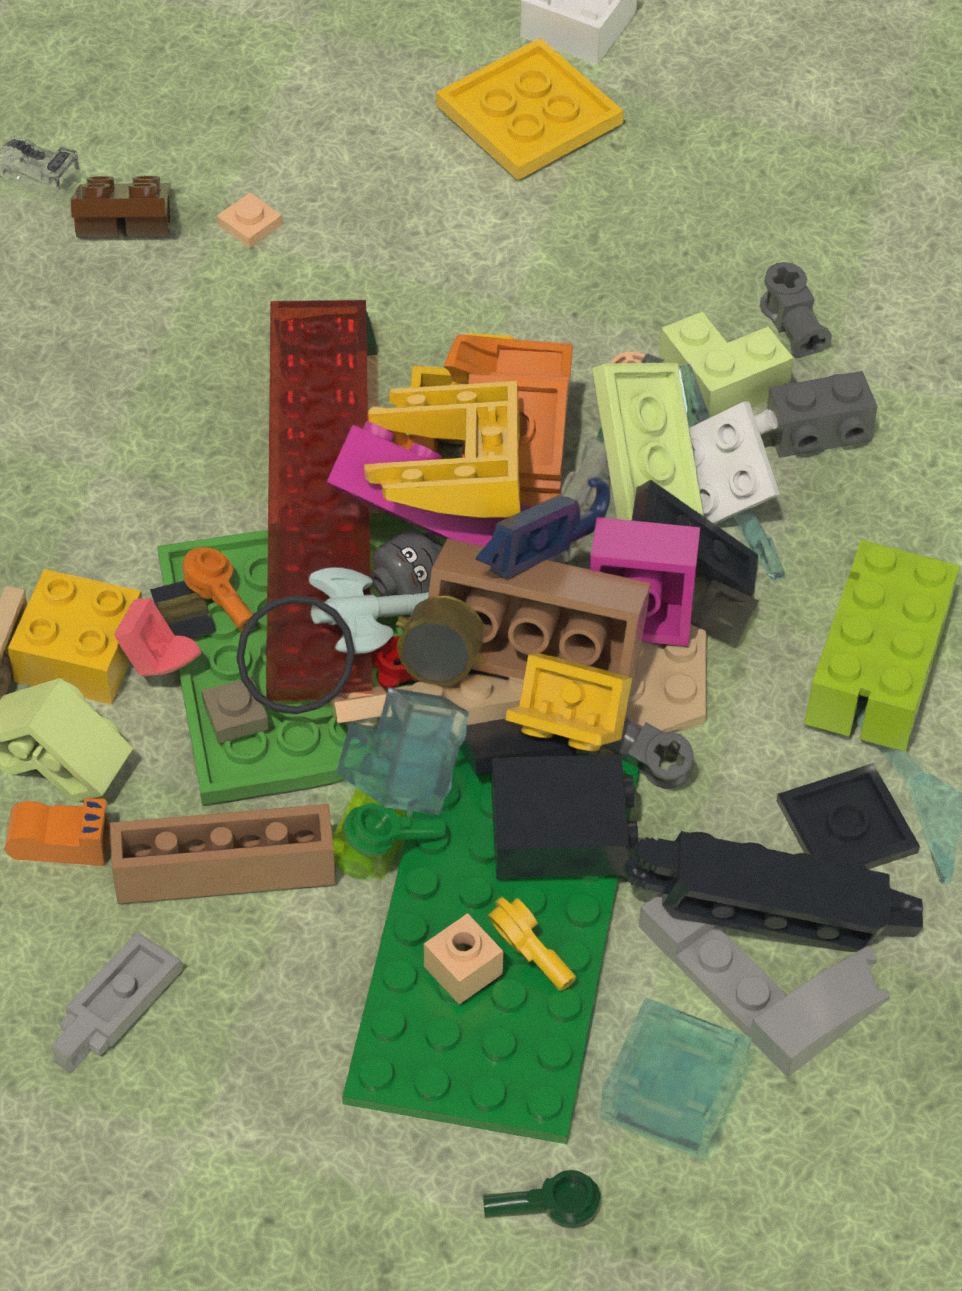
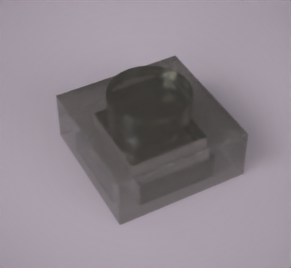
M713 579L693 614L691 625L705 630L707 635L736 648L756 612L759 600Z

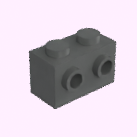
M863 371L834 374L825 378L796 383L789 382L769 388L767 409H770L776 415L778 427L768 432L779 458L870 442L872 440L878 406Z

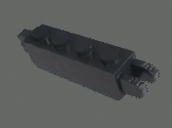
M681 831L675 841L661 838L655 840L654 837L651 839L646 837L645 840L641 839L634 848V856L631 855L627 859L622 870L624 872L623 877H626V882H630L631 886L635 885L637 888L641 886L644 890L662 893V906L672 917L845 952H857L868 945L870 946L879 935L915 937L923 927L922 899L891 889L890 874L873 871L861 864L844 865L820 860L816 856L807 853L791 854L767 849L759 843H738L718 839L706 832L689 833Z

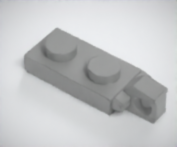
M139 932L135 933L66 1006L67 1015L60 1023V1029L64 1032L51 1045L54 1054L53 1062L71 1074L91 1051L100 1056L108 1047L111 1048L182 971L181 960Z

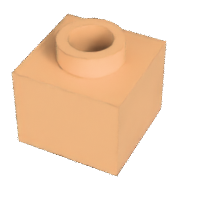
M467 913L424 943V967L454 1000L461 1004L502 975L503 950Z

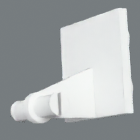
M744 401L689 428L703 514L705 518L714 524L780 495L760 436L778 427L776 415L770 409L754 416L750 403Z

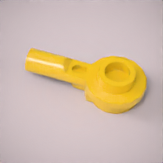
M500 897L495 901L497 908L487 916L504 940L518 954L521 953L528 962L533 960L559 991L569 987L576 979L575 974L554 950L546 949L531 929L538 922L529 909L518 898L511 903L504 897Z

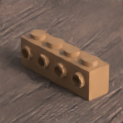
M329 804L110 822L112 873L118 904L335 885L334 850Z

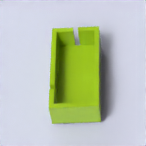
M860 540L849 578H847L812 680L804 724L850 736L859 695L869 697L860 740L906 752L949 612L960 565Z

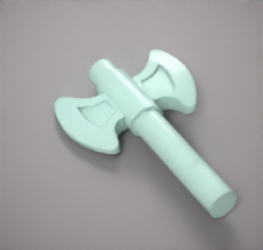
M325 568L315 571L309 577L311 585L322 590L331 598L324 603L336 609L350 628L355 654L375 651L384 646L393 636L392 628L376 622L377 618L418 614L428 604L429 592L382 597L364 595L363 590L369 588L373 581L370 577L351 569ZM312 605L311 616L316 624H337L331 615ZM343 635V637L336 644L335 648L341 652L347 653V648Z

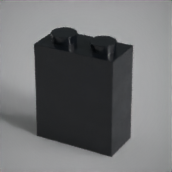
M622 754L492 758L491 798L496 879L624 875L622 871L623 865L627 861L629 854H633L634 848L638 843L637 821H627L626 808H634L633 775L623 776Z

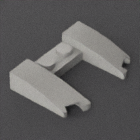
M662 893L640 908L638 927L787 1078L890 998L888 990H877L868 965L876 964L877 959L869 945L824 970L786 995L721 930L724 927L672 917L662 906Z

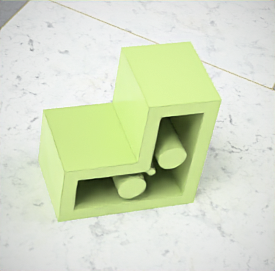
M700 312L661 328L658 363H678L683 396L702 421L706 420L703 416L705 412L708 414V418L744 401L749 402L751 408L768 402L770 387L783 385L791 381L794 358L769 327L727 343L706 315ZM699 396H701L702 402L700 403L697 399ZM699 406H702V407H703V411H702V412L699 411V409H698Z
M62 678L3 695L0 699V770L10 775H15L37 769L61 793L76 802L84 801V798L103 796L133 750V747L120 735L118 727L107 718L101 717L84 701L81 691L74 685L65 682Z

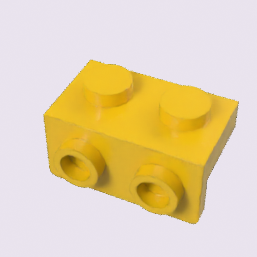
M542 653L528 654L520 705L508 708L505 720L521 724V732L527 735L550 738L553 734L568 737V744L574 748L599 751L601 745L615 742L622 738L632 677Z

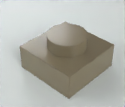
M249 677V679L252 681V683H253L254 686H255V683H254V681H253V678H252V677ZM241 680L202 690L203 705L218 743L269 729L268 717L263 704L253 698Z

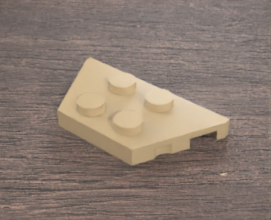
M690 624L688 646L641 642L637 672L630 688L625 717L641 726H644L645 722L663 732L684 731L705 723V630ZM601 745L600 755L616 754Z

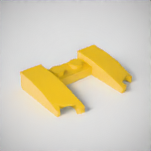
M517 381L391 389L389 391V400L397 408L373 406L369 410V422L387 430L428 438L465 440V458L364 464L365 479L369 483L380 484L383 497L386 500L436 513L479 518L511 517L521 512L519 480L520 413Z

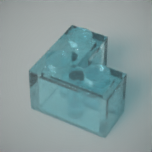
M389 687L378 727L350 722L336 773L384 807L440 815L444 799L451 790L452 771L459 747L466 738L469 712L444 696Z

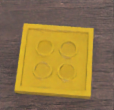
M541 38L436 92V106L517 180L524 178L623 124L624 111Z

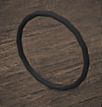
M292 595L270 601L251 616L240 634L236 659L241 681L255 700L273 711L297 715L320 709L339 695L351 676L355 649L351 630L336 609L318 598ZM291 603L314 605L331 615L343 632L347 648L344 672L333 690L316 702L297 707L276 704L260 694L248 677L244 659L247 638L257 621L274 608Z

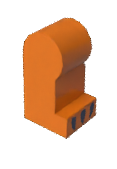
M84 798L83 806H48L34 801L17 803L10 811L4 850L7 855L15 860L105 866L110 832L106 799Z

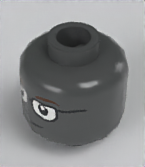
M416 529L406 530L380 545L373 555L375 570L370 573L376 590L381 596L414 595L429 592L432 567L443 545L435 535L431 533L424 534Z

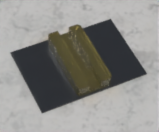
M184 580L150 589L156 607L175 636H185L191 639L216 632L205 599L199 593L191 590Z

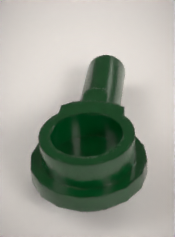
M565 1170L553 1178H546L541 1189L483 1195L485 1218L546 1213L553 1223L566 1228L581 1227L593 1220L599 1211L601 1200L598 1186L593 1179L576 1170Z

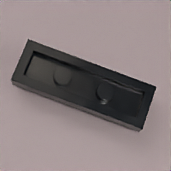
M649 480L637 487L631 521L700 527L696 573L733 598L745 599L753 595L758 561L757 553L654 481Z

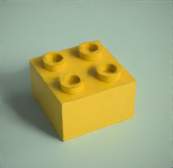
M43 569L8 646L14 682L35 686L62 678L65 682L78 688L84 698L112 705L130 663L127 655L114 637V633L133 600L142 599V592L136 589Z

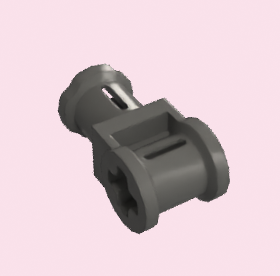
M788 262L776 263L770 266L766 271L764 280L767 292L761 297L759 305L761 312L772 320L779 333L786 331L792 341L790 347L794 356L801 358L821 352L829 346L832 334L827 327L819 323L812 311L815 299L806 285V273L801 267Z
M625 717L621 740L602 745L616 754H622L626 762L635 767L640 763L639 772L644 774L647 780L654 786L663 789H671L682 785L688 778L693 761V749L689 741L682 735L674 732H663L645 722L644 726H641ZM669 752L677 756L676 765L672 764L668 770L659 767L660 758H665Z

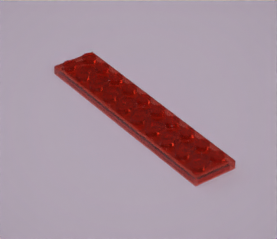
M366 300L270 301L267 604L272 600L292 595L318 598L323 602L331 599L325 592L314 587L309 582L310 575L321 569L332 567L345 568L370 577L369 504L327 485V480L352 426L355 425L363 429L366 421H368ZM371 587L363 590L364 595H371ZM291 603L276 607L267 613L266 696L272 701L319 700L333 690L344 672L347 653L335 648L338 641L343 637V632L338 624H316L311 616L312 605ZM371 652L354 655L351 676L339 694H372Z

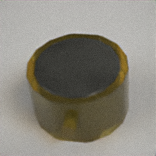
M431 596L415 606L409 619L400 616L396 623L397 626L403 628V632L397 642L400 662L409 674L423 683L434 686H451L467 677L473 663L482 666L486 659L485 656L478 653L485 639L482 620L472 607L460 599L450 596Z

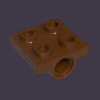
M111 176L86 178L87 184H80L71 198V217L74 218L76 237H119L120 217H125L127 237H169L170 229H168V223H170L171 183H160V177L136 176L132 178L133 183L114 184V177Z

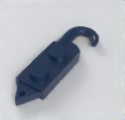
M600 476L592 477L588 480V485L596 488V496L590 509L583 515H581L580 505L577 500L558 495L498 522L491 540L476 556V560L491 566V572L504 578H509L568 550L570 543L595 531L597 517L605 518L611 499L607 480Z

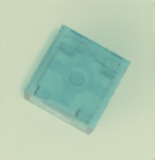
M645 997L602 1089L600 1120L706 1161L746 1071L752 1038Z

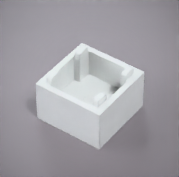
M521 0L520 36L531 41L541 38L553 49L598 65L636 14L637 0Z

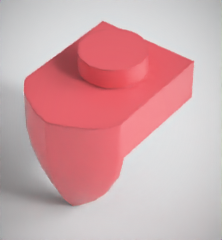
M151 598L134 599L114 633V637L137 673L143 677L172 673L188 665L201 654V649L194 640L173 634Z

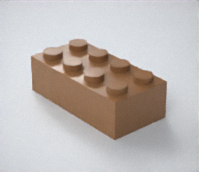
M447 538L432 567L428 604L437 601L459 604L470 612L476 621L479 632L478 639L466 668L505 677L510 676L524 679L528 654L542 653L632 677L633 683L638 667L651 583L548 560L509 578H504L491 572V566L476 560V556L484 546Z

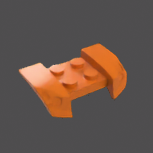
M458 334L444 364L454 382L475 384L517 381L520 413V502L533 507L561 495L573 344ZM463 440L462 458H465V440Z

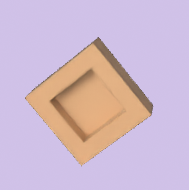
M251 192L217 215L218 226L248 248L283 225L282 215Z
M381 686L340 692L338 696L330 701L332 715L337 723L346 722V726L349 729L374 726L378 724L377 717L390 715L388 696Z

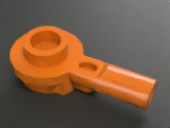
M200 547L188 551L182 562V571L186 585L191 590L199 593L202 598H212L217 605L222 606L238 630L243 631L253 614L229 583L233 575V566L230 560L223 553L213 548Z

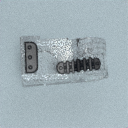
M12 136L0 149V181L16 187L22 192L61 206L82 181L77 151L61 146L56 152L36 146L23 136ZM60 179L64 182V186L62 189L60 186Z

